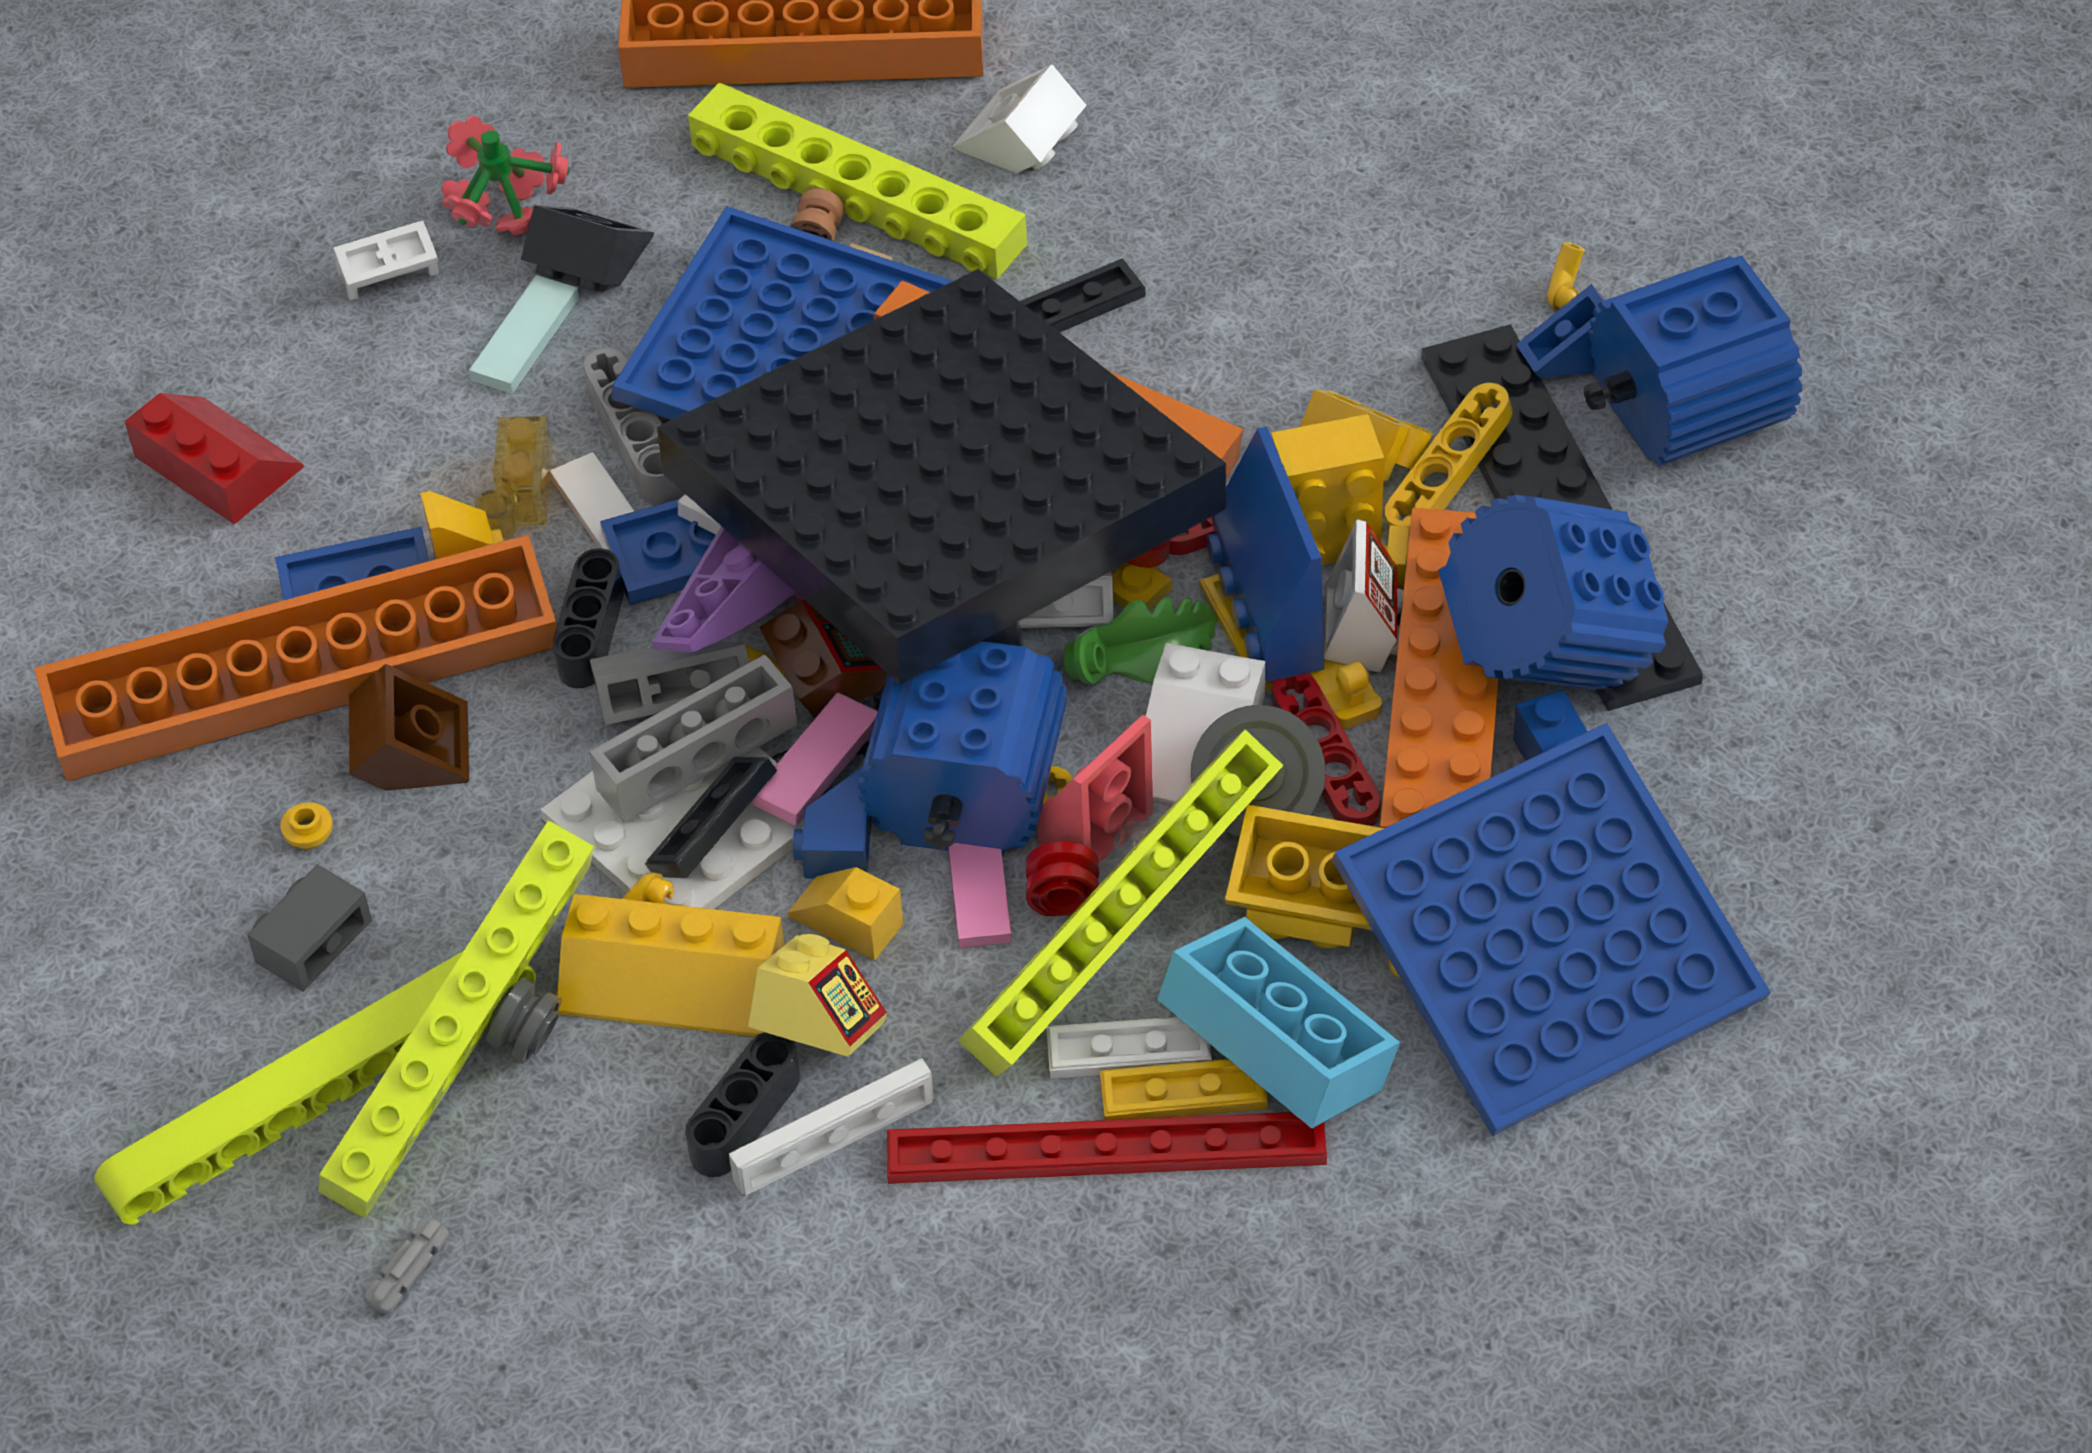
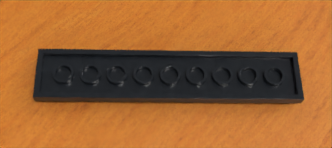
M1511 324L1422 348L1421 359L1451 416L1467 394L1480 384H1499L1506 389L1509 395L1513 416L1478 464L1495 499L1508 500L1507 496L1527 495L1613 510L1541 378L1533 371L1516 344L1520 340ZM1494 403L1492 407L1496 409L1498 407L1497 403ZM1483 406L1480 408V409H1481V413H1483L1484 410L1486 409V408L1483 407ZM1462 436L1468 448H1470L1475 439L1470 436ZM1665 604L1664 608L1668 618V624L1663 634L1666 642L1665 647L1660 654L1651 653L1653 663L1646 669L1637 668L1639 675L1634 679H1622V685L1616 687L1606 686L1605 689L1597 690L1607 711L1702 684L1703 673Z

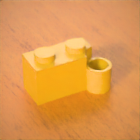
M1314 389L1300 427L1369 414L1384 455V481L1389 480L1395 463L1412 469L1426 451L1434 436V433L1427 429L1398 420L1331 390Z

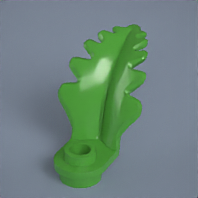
M1170 597L1162 598L1151 613L1144 601H1132L1109 624L1090 627L1079 634L1075 640L1066 643L1064 649L1066 672L1071 680H1080L1084 684L1097 683L1105 676L1116 673L1135 681L1153 684L1165 644L1169 643L1196 649L1201 648L1209 651L1212 647L1210 638H1214L1216 635L1215 625L1217 623V616L1214 612H1211L1209 604H1203L1200 599L1196 600L1191 608L1192 601L1189 597L1184 598L1180 602L1175 612Z

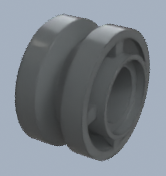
M524 977L514 987H510L499 1002L488 1024L489 1031L485 1041L496 1049L502 1048L507 1043L511 1044V1057L522 1064H525L532 1054L536 1055L545 1044L558 1020V1010L562 1000L551 992H547L540 998L536 997V984Z

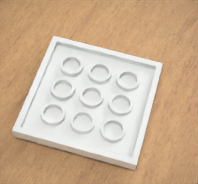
M759 747L741 756L768 757L774 766L778 764ZM727 765L624 823L596 790L592 771L541 808L542 819L546 823L550 820L593 845L594 851L591 862L627 893L643 875L651 873L645 865L646 860ZM752 800L687 878H664V880L670 881L674 886L673 898L670 900L665 897L666 904L715 909L793 849L794 829H803L804 818L797 826H794L753 806Z

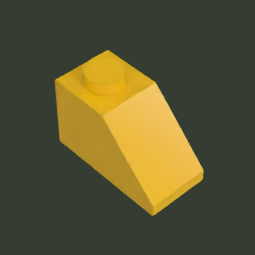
M432 491L420 493L435 559L503 541L500 528L490 529L485 511Z
M857 867L816 876L787 912L788 917L874 961L904 924L900 889Z

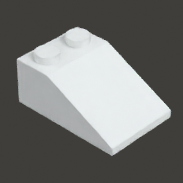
M1169 643L1165 644L1153 681L1146 717L1151 719L1153 801L1174 804L1191 785V762L1194 750L1202 734L1216 719L1236 708L1263 705L1265 699V661Z

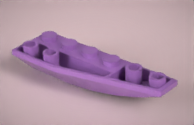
M721 526L653 638L652 644L655 650L695 652L733 635L764 617L796 592Z

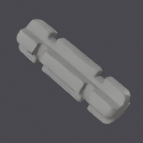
M423 1218L411 1233V1237L414 1239L412 1241L405 1240L381 1271L380 1275L383 1279L381 1281L375 1279L365 1292L364 1300L373 1310L387 1315L392 1313L403 1298L400 1292L403 1290L407 1293L432 1261V1250L438 1253L448 1240L449 1231L437 1219Z

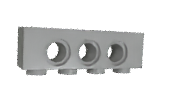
M764 654L590 750L589 754L596 790L624 823L724 767L734 757H741L797 726L793 686Z

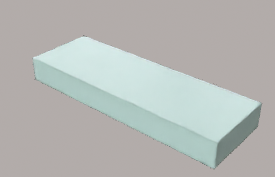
M536 275L469 369L471 381L513 394L579 299L578 288Z

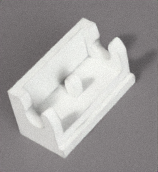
M423 220L333 247L338 275L342 284H345L349 301L359 299L357 288L427 267L430 277L439 274L438 257Z

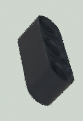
M603 548L590 549L583 552L577 558L553 638V650L559 678L568 687L576 689L586 688L595 684L590 659L608 656L624 597L619 560L614 553Z
M766 1032L758 1034L751 1040L690 1117L685 1129L690 1162L694 1170L700 1175L720 1177L728 1174L731 1171L729 1153L755 1141L795 1091L800 1082V1072L796 1045L793 1040ZM780 1064L779 1066H776V1067H768V1066H771V1065ZM742 1103H750L749 1105H746V1106H737V1105H740V1104H742ZM715 1142H718V1143H719V1144L714 1145V1146H705V1145H707V1144H709V1143H715Z

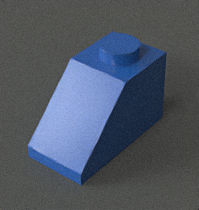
M1592 284L1516 344L1539 378L1593 373L1592 364H1594V360L1590 355L1589 347L1592 346V342L1589 339V331L1593 330L1590 325V319L1595 317L1593 310L1598 307L1597 304L1606 299Z
M859 768L805 808L803 829H794L793 858L794 860H802L805 879H815L819 875L854 867L868 873L872 816H868L867 811H864L865 803L860 802L858 796L860 791L858 789V782L862 768Z

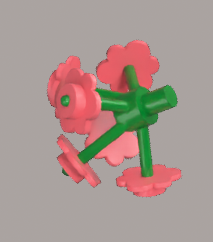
M471 115L465 122L455 121L449 126L447 134L451 141L446 145V152L451 157H456L457 163L464 168L473 167L477 161L479 162V167L471 181L461 180L459 183L452 180L445 181L441 187L444 195L442 203L452 211L451 217L461 225L475 228L477 224L489 227L493 217L488 213L487 206L490 203V197L484 189L489 180L500 181V190L505 193L512 213L498 219L496 229L498 232L508 230L512 235L525 234L528 231L533 207L521 208L518 199L525 200L530 198L534 192V187L543 185L545 176L542 172L547 173L546 194L552 195L556 190L557 184L563 185L566 175L570 172L568 158L561 156V142H556L554 148H552L549 163H545L543 156L538 152L526 153L521 148L515 149L510 156V151L506 145L501 143L498 132L488 123H482L481 119L477 116Z

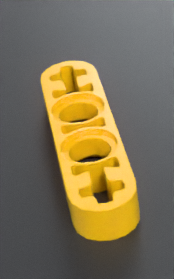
M1483 383L1474 387L1467 394L1388 500L1385 506V517L1389 528L1390 525L1410 527L1412 508L1445 510L1513 416L1509 395L1504 387L1496 383ZM1494 403H1497L1498 407L1496 409L1492 407ZM1482 406L1486 408L1483 413H1481L1480 409ZM1470 436L1475 439L1473 445L1466 450L1456 451L1450 448L1451 443L1458 437ZM1444 472L1448 475L1447 480L1437 487H1428L1423 484L1424 479L1431 473ZM1402 514L1406 516L1403 521L1400 519Z

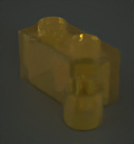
M547 416L498 417L493 470L496 489L481 493L476 499L475 508L486 512L490 529L500 528L503 540L512 537L516 533L518 526L548 525L551 487L550 470H552L553 448Z

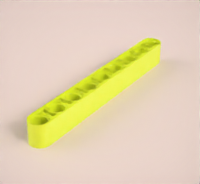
M463 951L111 1156L97 1169L94 1183L124 1224L135 1225L139 1222L138 1217L150 1210L155 1213L186 1195L185 1189L199 1182L203 1185L235 1166L233 1161L244 1154H247L248 1157L252 1156L282 1138L280 1133L292 1126L295 1129L301 1127L328 1111L329 1109L326 1106L340 1098L343 1102L375 1083L373 1078L388 1069ZM529 964L518 981L524 977L535 983L536 973Z

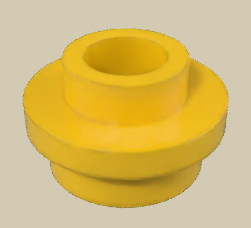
M306 802L290 808L283 815L280 828L283 838L290 845L301 849H312L320 846L330 836L333 829V821L327 808L318 803ZM313 820L307 825H300L304 821Z

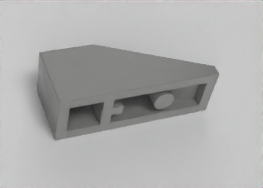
M744 641L713 643L695 652L639 648L590 659L605 725L657 714L749 663Z

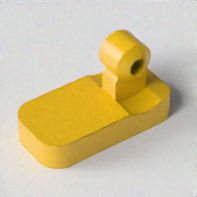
M1324 659V670L1309 673L1317 681L1343 729H1348L1374 719L1381 714L1382 699L1372 688L1369 682L1368 670L1360 662L1357 661L1346 665Z

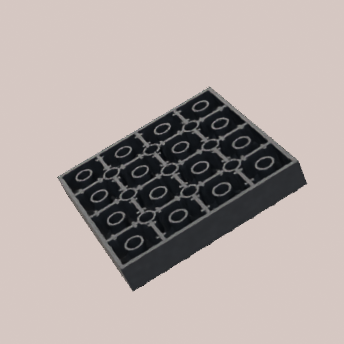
M979 269L657 427L662 474L900 685L1226 510V462Z

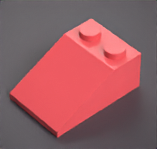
M1145 715L1138 718L1090 764L1081 768L1075 777L1055 797L1049 798L1042 805L1037 825L1038 844L1040 846L1056 841L1080 843L1092 849L1098 856L1100 863L1153 814L1151 719Z

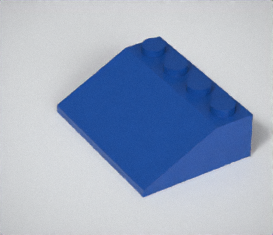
M1267 427L1257 428L1226 486V510L1212 517L1213 534L1206 535V545L1211 563H1220L1219 580L1224 596L1233 597L1231 606L1236 628L1238 630H1246L1247 634H1245L1244 640L1247 656L1250 659L1265 661V682L1324 670L1322 558Z

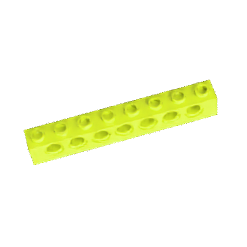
M720 82L688 114L691 143L701 154L705 156L714 155L724 159L744 173H756L769 179L780 189L790 188L801 194L812 188L829 190L840 197L845 206V213L852 220L858 223L867 222L885 230L894 239H906L918 244L933 256L950 258L961 263L970 272L979 269L984 274L998 279L1027 246L1026 214Z
M1247 730L1241 732L1219 753L957 1041L997 1077L1011 1067L1284 765Z
M550 820L547 821L319 1174V1193L353 1213L366 1218L488 1028L490 1019L508 989L512 986L514 987L587 873L593 856V845Z

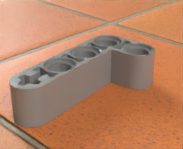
M607 347L590 352L583 363L589 399L640 496L645 502L654 506L682 498L685 493L662 474L657 427L662 424L657 414L612 399V386L628 362L621 351Z

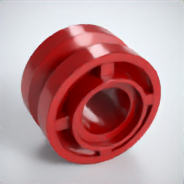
M1070 841L1050 842L1032 850L1026 858L1027 904L1032 910L1046 917L1071 916L1099 886V859L1096 853L1085 845Z

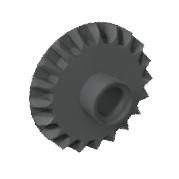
M1268 705L1244 706L1225 713L1216 719L1202 734L1192 757L1191 784L1233 739L1244 730H1247L1284 765L1248 805L1310 815L1318 806L1320 796L1325 788V760L1317 738L1311 729L1295 715L1278 707ZM1246 807L1226 828L1225 832L1240 837Z

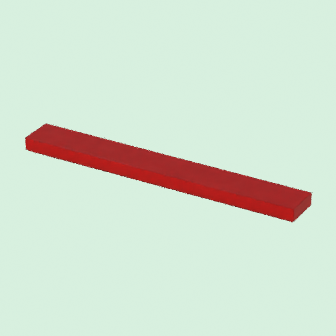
M1293 1112L887 1130L888 1184L1327 1165L1324 1122L1311 1128L1295 1116Z

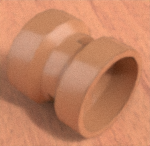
M823 188L808 189L801 196L797 207L798 213L793 217L790 227L834 241L837 233L836 228L840 225L845 212L844 203L839 196Z

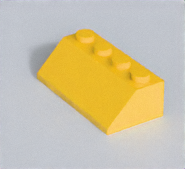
M1247 805L1226 892L1225 904L1372 930L1334 865L1332 857L1336 851L1384 828Z
M573 894L561 937L557 996L562 1000L558 1012L561 1015L756 1037L763 1032L749 1028L748 1023L757 969L785 945L781 917Z

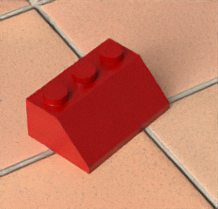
M159 393L124 421L135 458L232 524H236L304 468L302 462L204 397Z

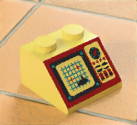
M802 934L800 936L796 935L758 967L748 1027L849 1057L883 1025L887 1012L846 949L829 945V940L822 936Z

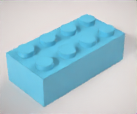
M1246 917L1173 951L1157 999L1311 1128L1382 1091L1400 1045L1396 1038Z

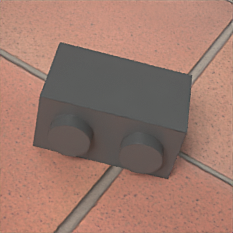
M317 864L304 878H300L292 884L287 895L269 913L262 915L255 922L247 936L257 964L304 992L369 925L372 918L365 892Z

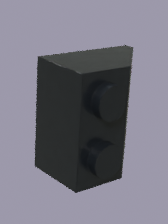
M534 205L521 260L537 264L535 272L557 279H562L564 273L578 277L576 285L604 292L605 285L622 284L653 238L654 232L574 208Z

